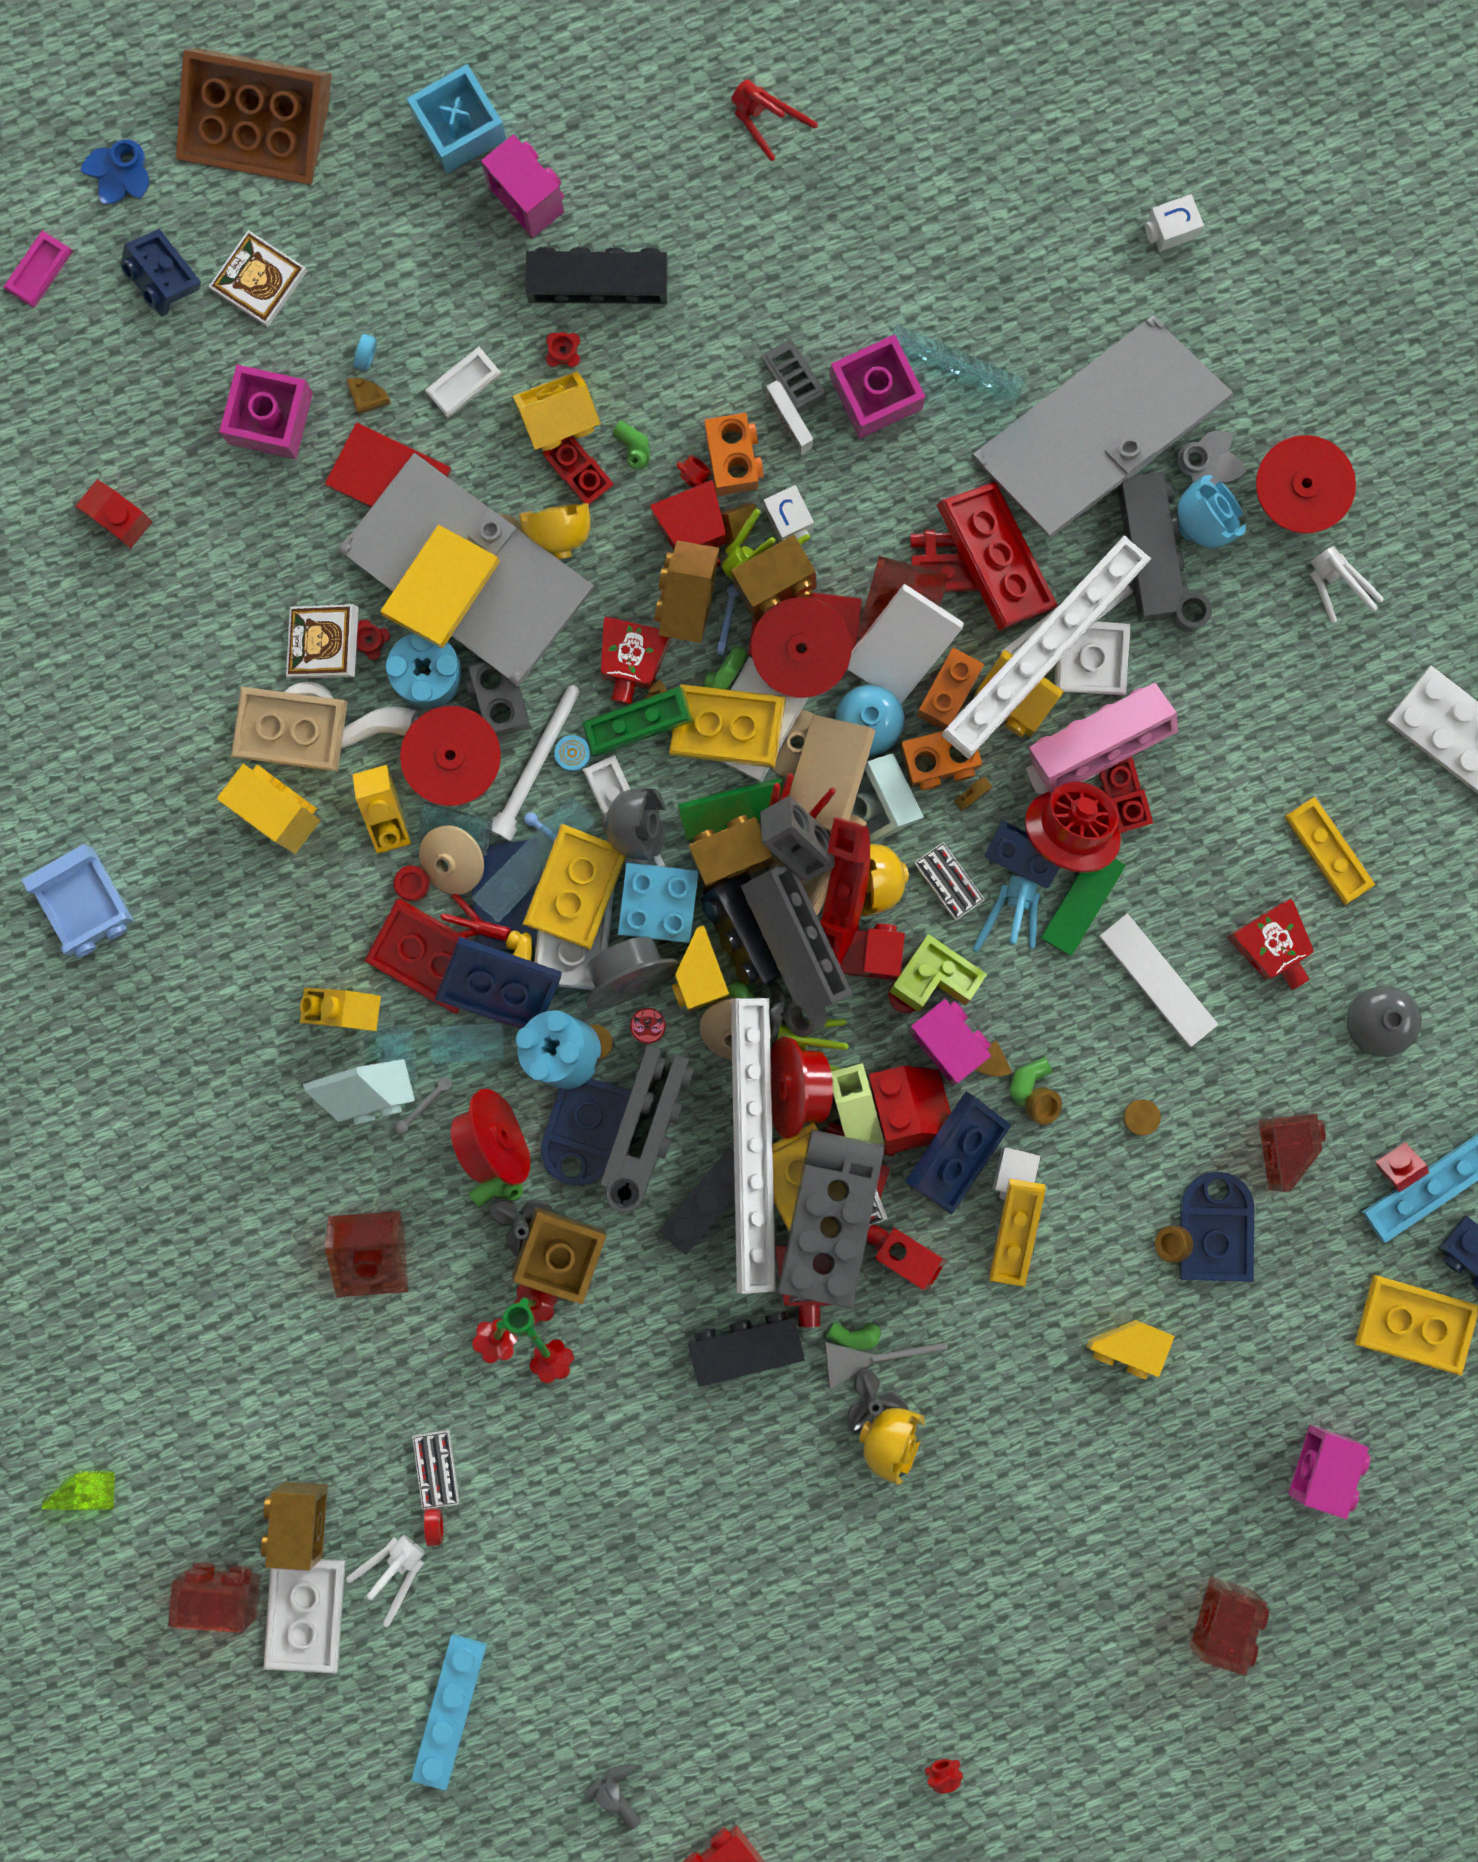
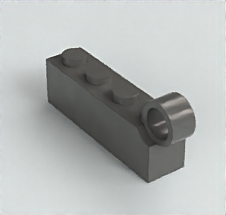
M1163 471L1132 476L1129 480L1126 479L1117 486L1124 535L1151 558L1149 563L1132 580L1139 623L1173 617L1175 624L1181 630L1187 632L1197 631L1210 619L1212 607L1204 595L1195 592L1189 593L1188 586L1182 585L1180 572L1184 571V558L1182 551H1177L1175 537H1178V522L1176 516H1171L1169 503L1173 501L1171 483L1165 482ZM1188 602L1197 604L1202 610L1201 621L1190 622L1186 620L1182 614V605Z
M785 864L741 885V888L792 997L793 1002L785 1010L786 1024L794 1034L807 1036L824 1027L827 1020L825 1007L853 993L799 876ZM802 1008L809 1016L810 1024L803 1018Z

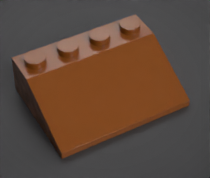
M200 48L183 50L176 159L312 184L329 108L332 73Z

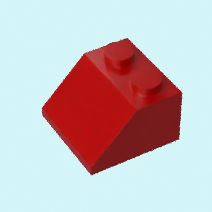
M900 1066L869 1074L870 1090L887 1155L930 1145L951 1114L940 1071L937 1069Z

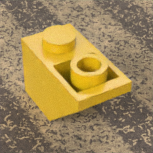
M384 765L353 774L355 798L377 854L411 844L396 787L388 766Z
M304 987L303 998L300 1002V1023L377 1031L381 995Z
M1134 1320L1088 1340L1086 1347L1094 1351L1092 1358L1113 1366L1115 1360L1128 1365L1126 1372L1147 1380L1149 1374L1156 1377L1160 1376L1175 1336Z

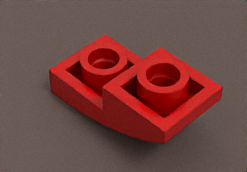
M572 435L562 439V444L558 447L544 451L542 456L583 504L588 503L590 505L614 486V483Z
M1132 756L1113 765L1106 771L1100 772L1099 777L1103 790L1112 799L1118 810L1119 822L1117 828L1119 833L1153 824L1145 790L1141 789Z

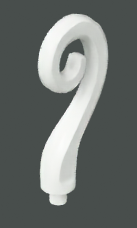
M315 682L296 683L285 691L286 693L334 699L332 693L326 687ZM385 707L372 711L344 727L341 749L378 733L405 736L409 727L418 719V711L404 707Z

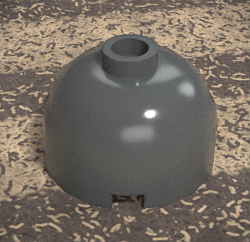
M654 788L626 790L620 793L610 804L608 812L603 816L602 827L611 845L618 853L627 858L637 860H653L651 856H658L661 853L666 835V821H660L659 810H665V803L661 793Z
M1376 986L1363 991L1353 999L1347 1012V1029L1353 1041L1360 1050L1372 1056L1391 1057L1403 1053L1415 1043L1421 1031L1422 1016L1418 1004L1408 993L1396 987Z

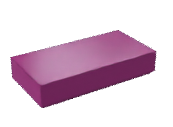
M42 230L3 288L35 308L73 253L72 249Z

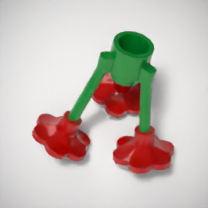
M520 1285L516 1292L518 1298L514 1304L506 1309L503 1320L495 1319L492 1323L481 1322L477 1326V1336L472 1341V1348L475 1352L481 1354L484 1362L493 1364L498 1359L502 1361L509 1360L513 1355V1346L518 1340L517 1337L528 1336L536 1346L534 1358L529 1364L531 1372L538 1375L541 1382L545 1384H550L555 1379H565L570 1374L569 1365L574 1361L572 1350L565 1348L564 1343L559 1339H554L548 1344H544L534 1330V1325L540 1320L549 1321L553 1318L555 1314L553 1306L558 1302V1296Z

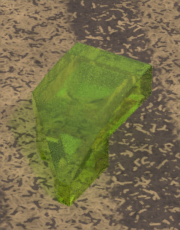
M77 1471L73 1475L70 1474L63 1480L64 1482L48 1498L46 1497L41 1502V1508L49 1510L114 1509L115 1472Z

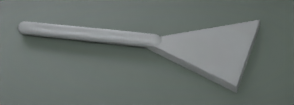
M825 1342L830 1389L873 1362L946 1350L948 1345L946 1343H939L876 1355Z

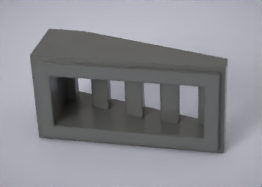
M791 339L760 356L774 382L776 380L780 381L798 414L825 400L826 393ZM788 351L790 352L792 357L784 362L775 365L772 361ZM795 363L797 364V369L785 376L781 375V371ZM800 375L804 376V380L791 387L787 384V382ZM809 385L811 390L796 398L794 393Z

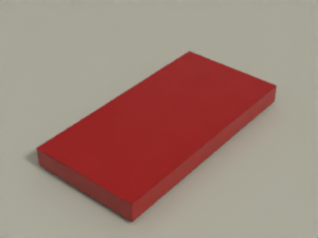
M996 482L943 499L936 505L999 631L1045 614L1058 607Z

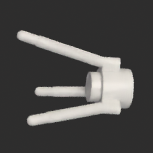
M1335 546L1325 550L1311 561L1315 571L1310 574V577L1318 588L1323 605L1332 623H1335L1337 618L1323 581L1325 579L1331 584L1342 577L1371 611H1376L1377 606L1370 599L1369 595L1379 603L1383 602L1384 598L1348 563Z
M402 1535L399 1540L394 1537L385 1548L346 1578L347 1583H352L390 1554L387 1562L391 1566L367 1594V1599L372 1600L397 1571L404 1574L409 1570L383 1622L385 1627L390 1626L416 1573L424 1565L421 1558L424 1556L425 1551L416 1543L413 1544L414 1541L406 1535Z

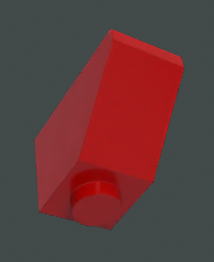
M98 479L75 506L130 549L152 523V520L143 511Z

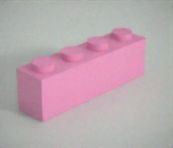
M1156 683L1145 688H1138L1122 700L1114 704H1107L1100 708L1098 712L1082 720L1073 721L1065 729L1051 736L1040 738L1034 745L1029 747L1032 765L1052 795L1054 790L1064 783L1082 782L1178 733L1177 713Z

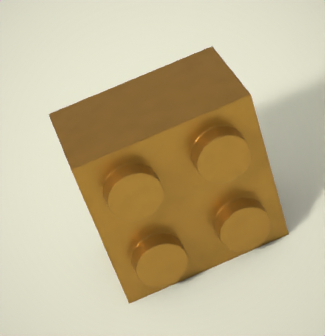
M795 535L790 536L731 570L734 587L755 622L759 621L765 612L778 605L781 601L794 597L810 598L814 594L812 590L817 588L816 571Z
M677 540L674 552H667L665 565L661 569L659 589H661L660 600L657 601L654 621L660 622L659 636L701 643L711 608L719 548Z
M743 815L727 822V829L715 834L713 829H710L693 837L694 843L689 845L690 854L707 892L747 872L751 874L772 865L773 856L770 850L762 843V831L756 817L748 820L747 816Z
M535 1207L528 1226L529 1235L523 1240L511 1275L512 1280L515 1283L583 1305L607 1235L601 1228Z
M283 1482L271 1492L270 1497L267 1496L265 1498L263 1516L264 1519H269L268 1534H263L261 1541V1557H266L265 1568L310 1571L323 1558L328 1484Z

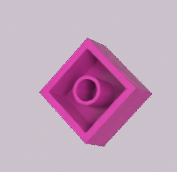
M513 134L483 158L481 163L488 188L527 233L534 238L564 213L562 202L564 195L559 187L562 183L550 167L544 169L537 161L539 156L534 148L527 141L521 143Z
M895 334L831 363L829 378L859 439L923 410L925 394Z
M236 364L219 432L229 445L297 459L313 392L304 379Z
M944 999L915 1022L908 1032L949 1083L955 1086L991 1057V1054L987 1051L991 1045L979 1030L973 1033L965 1024L968 1016L955 1001L949 1004Z
M1309 1424L1288 1494L1305 1506L1347 1519L1349 1512H1353L1358 1504L1359 1490L1356 1489L1360 1476H1364L1369 1468L1370 1455L1367 1454L1369 1447L1352 1438Z

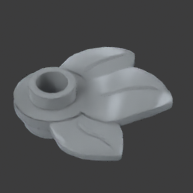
M1211 431L1200 442L1187 443L1180 449L1177 455L1179 470L1184 475L1191 477L1192 483L1205 475L1213 476L1209 481L1214 485L1220 481L1228 483L1240 478L1247 471L1244 464L1228 451L1233 440V434L1224 431ZM1190 455H1197L1200 458V465H1191L1188 457Z

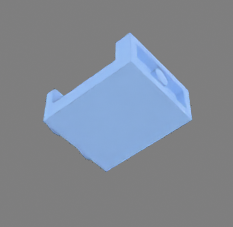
M86 844L77 847L21 879L27 891L35 894L63 944L60 949L65 955H76L77 958L88 955L97 948L94 943L106 936L108 940L121 936L128 931L126 925L134 921L93 847Z

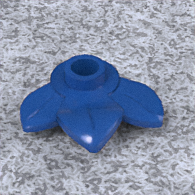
M119 140L112 148H97L85 159L80 169L85 175L99 178V198L104 205L120 201L127 193L141 199L149 186V175L143 167L145 153L141 146L132 140ZM125 154H133V159L130 162H122V157Z

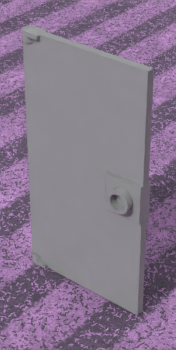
M1152 315L975 451L972 457L1051 538L1126 479L1129 480L1156 459L1157 455L1233 397V392L1172 335L1159 319Z
M414 453L351 535H348L340 545L338 552L346 558L348 557L391 591L395 590L438 524L497 556L500 560L499 565L455 629L452 637L518 687L527 678L532 668L591 594L595 586Z

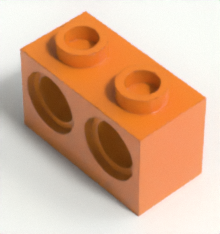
M746 413L705 419V432L717 496L758 490V479L764 478L761 457L754 458L752 445L758 444L755 423L748 424ZM734 431L740 434L742 438L735 444H729L722 437L727 432ZM735 465H741L748 472L744 477L734 478L728 471Z
M952 648L916 716L944 731L956 718L984 664Z
M944 731L903 741L900 745L910 786H920L921 791L941 786L940 780L954 776L955 782L976 776L974 770H978L982 766L979 751L977 750L966 762H954L949 755V750L954 746L941 736ZM919 756H928L934 763V769L930 772H921L915 766V759Z

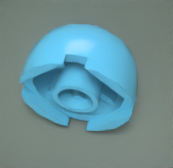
M1211 475L1202 476L1184 491L1179 500L1177 510L1178 529L1181 535L1186 540H1192L1195 544L1208 549L1225 546L1244 535L1246 530V523L1240 526L1238 517L1243 515V512L1236 498L1221 481L1215 485L1209 480L1213 477Z
M868 684L856 687L842 697L836 707L834 719L875 729L876 732L868 755L875 756L885 753L896 745L903 733L905 716L901 703L892 692L882 686Z

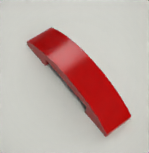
M834 817L827 853L834 855L835 867L831 870L822 920L819 921L838 963L841 965L856 932L865 901L870 870V836L868 827L840 817Z

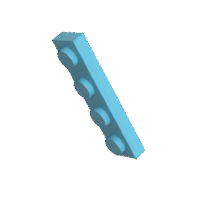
M1478 1134L1428 1167L1429 1174L1401 1192H1398L1396 1189L1362 1211V1214L1381 1242H1388L1478 1181Z
M454 1634L451 1635L411 1781L447 1790L485 1654L486 1643Z

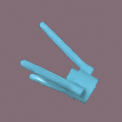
M1011 876L1009 885L1001 886L999 897L973 947L974 952H978L982 947L1006 899H1008L1007 905L1016 909L1011 929L1010 944H1016L1023 911L1029 909V947L1031 949L1036 947L1037 905L1040 894L1036 893L1038 884L1021 876Z

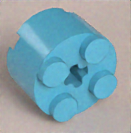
M411 633L401 638L389 653L385 666L388 679L395 691L408 704L419 708L440 707L448 703L457 694L462 680V666L456 652L448 642L441 649L422 637ZM422 665L429 667L432 671L428 676L420 673L418 670Z
M558 1010L546 1011L533 1017L516 1035L520 1065L531 1078L556 1088L574 1089L586 1083L596 1071L594 1067L597 1058H600L601 1055L599 1037L591 1026L573 1016Z

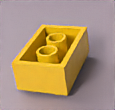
M243 763L216 798L274 842L294 854L298 852L321 821L313 815L317 810L316 807L259 765H256L252 770Z

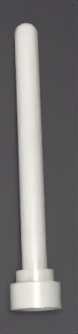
M570 685L566 688L502 813L498 812L496 817L492 816L486 827L488 832L495 836H502L501 839L507 842L512 841L517 831L515 828L517 823L515 817L579 696V689L575 685Z

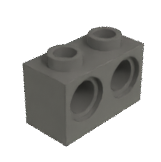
M487 662L468 667L471 677L465 678L467 689L471 699H478L481 710L476 713L491 725L497 738L532 728L520 686H515L507 677ZM491 674L499 675L501 683L496 689L488 690L483 687L484 679ZM499 708H507L511 711L509 720L503 724L493 721V714Z
M790 795L760 812L762 843L805 883L835 867L834 855L827 853L831 834Z

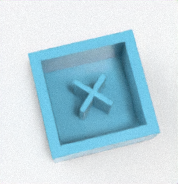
M468 64L407 98L415 122L446 174L507 140L503 122Z
M626 862L618 935L651 937L652 939L690 943L698 870Z

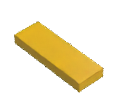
M1316 797L1311 798L1284 816L1344 905L1376 885Z
M1009 1178L989 1281L1025 1287L1046 1191L1045 1184Z

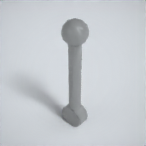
M447 1077L439 1079L438 1087L404 1120L395 1123V1132L401 1135L405 1134L408 1131V1125L443 1091L451 1089L452 1081Z

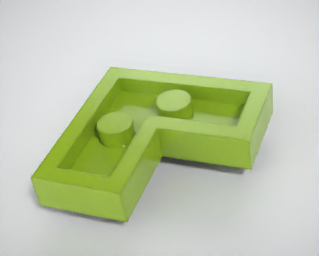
M928 934L889 992L918 1012L925 1005L936 986L966 1006L987 974Z

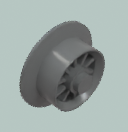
M638 937L616 944L596 955L586 966L595 987L587 996L586 1005L590 1009H606L621 1005L667 983L675 976L680 964L676 959H661L651 937Z

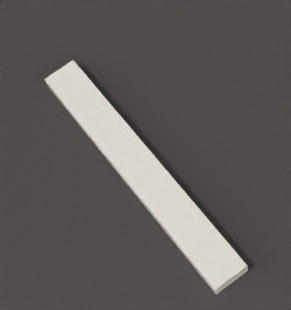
M1123 536L954 719L941 736L970 759L1141 572L1151 558L1126 536Z
M769 998L731 999L737 1293L776 1292Z

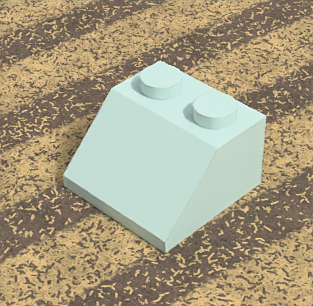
M893 753L866 762L851 813L867 822L866 827H868L870 843H875L924 818Z
M405 1059L356 1067L303 1084L305 1092L338 1122L353 1119L354 1125L376 1120L374 1113L380 1112L381 1117L402 1112L401 1105L415 1101Z

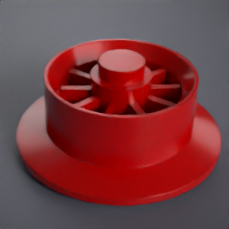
M1312 435L1293 436L1276 444L1262 459L1256 475L1257 498L1266 515L1280 527L1296 533H1317L1337 524L1350 509L1356 492L1354 469L1345 453L1332 442Z
M809 597L789 598L765 612L758 621L752 636V659L761 678L777 692L797 698L813 697L830 690L844 676L852 654L851 635L841 615L825 602Z
M444 706L424 713L409 727L402 741L400 762L408 784L418 795L438 805L458 806L477 799L490 788L500 768L501 749L495 731L482 716L463 707Z
M1083 782L1064 783L1058 786L1052 795L1050 792H1046L1036 797L1026 811L1024 820L1025 830L1030 842L1045 859L1063 869L1083 873L1098 871L1110 865L1120 850L1121 836L1117 828L1119 822L1117 807L1105 792L1091 784Z
M780 1037L774 1043L770 1052L772 1123L781 1137L791 1139L799 1134L804 1123H821L826 1120L832 1105L833 1080L829 1062L823 1052L819 1050L801 1051L793 1038Z
M486 1088L475 1092L470 1101L469 1111L456 1116L451 1124V1141L456 1157L464 1171L479 1183H486L499 1178L510 1185L521 1184L529 1175L530 1151L515 1114L508 1102L497 1092Z

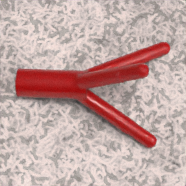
M452 894V899L471 920L445 913L441 914V920L471 928L459 932L467 938L480 934L506 942L511 928L483 921L458 894Z

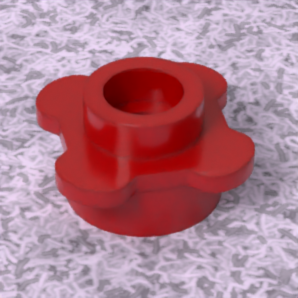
M553 332L546 337L549 354L546 355L545 360L550 367L564 364L573 368L580 363L577 347L581 341L576 333ZM565 347L566 352L561 353L560 348Z
M690 455L683 463L678 461L676 464L677 468L681 471L680 477L692 487L708 482L709 480L707 479L712 474L710 468L693 455Z
M363 619L359 621L357 627L356 652L360 651L366 654L370 660H377L381 657L380 650L383 644L390 640V633L386 628L379 629L370 620ZM367 637H372L371 643L366 642Z
M940 1759L935 1761L931 1767L925 1768V1774L929 1776L927 1780L928 1786L940 1794L950 1793L958 1789L963 1779V1773L958 1770L961 1766L960 1761Z

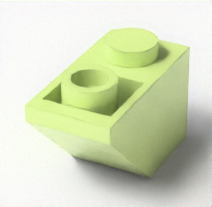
M863 1063L832 1071L833 1094L845 1137L885 1145Z

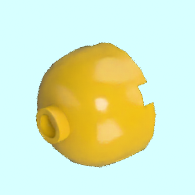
M588 503L557 506L540 510L537 513L527 511L519 514L522 533L557 559L572 557L571 550L584 544L588 539L591 529Z
M870 843L869 879L861 915L865 917L883 913L895 906L900 901L905 890V883L909 879L907 866L901 862L896 853L889 847L876 843Z
M892 1408L882 1411L881 1414L875 1417L872 1423L867 1421L864 1424L859 1441L864 1443L863 1455L867 1466L874 1474L897 1485L903 1482L899 1474L901 1472L908 1474L913 1465L920 1441L916 1443V1436L914 1435L918 1424L925 1425L924 1415L902 1408Z

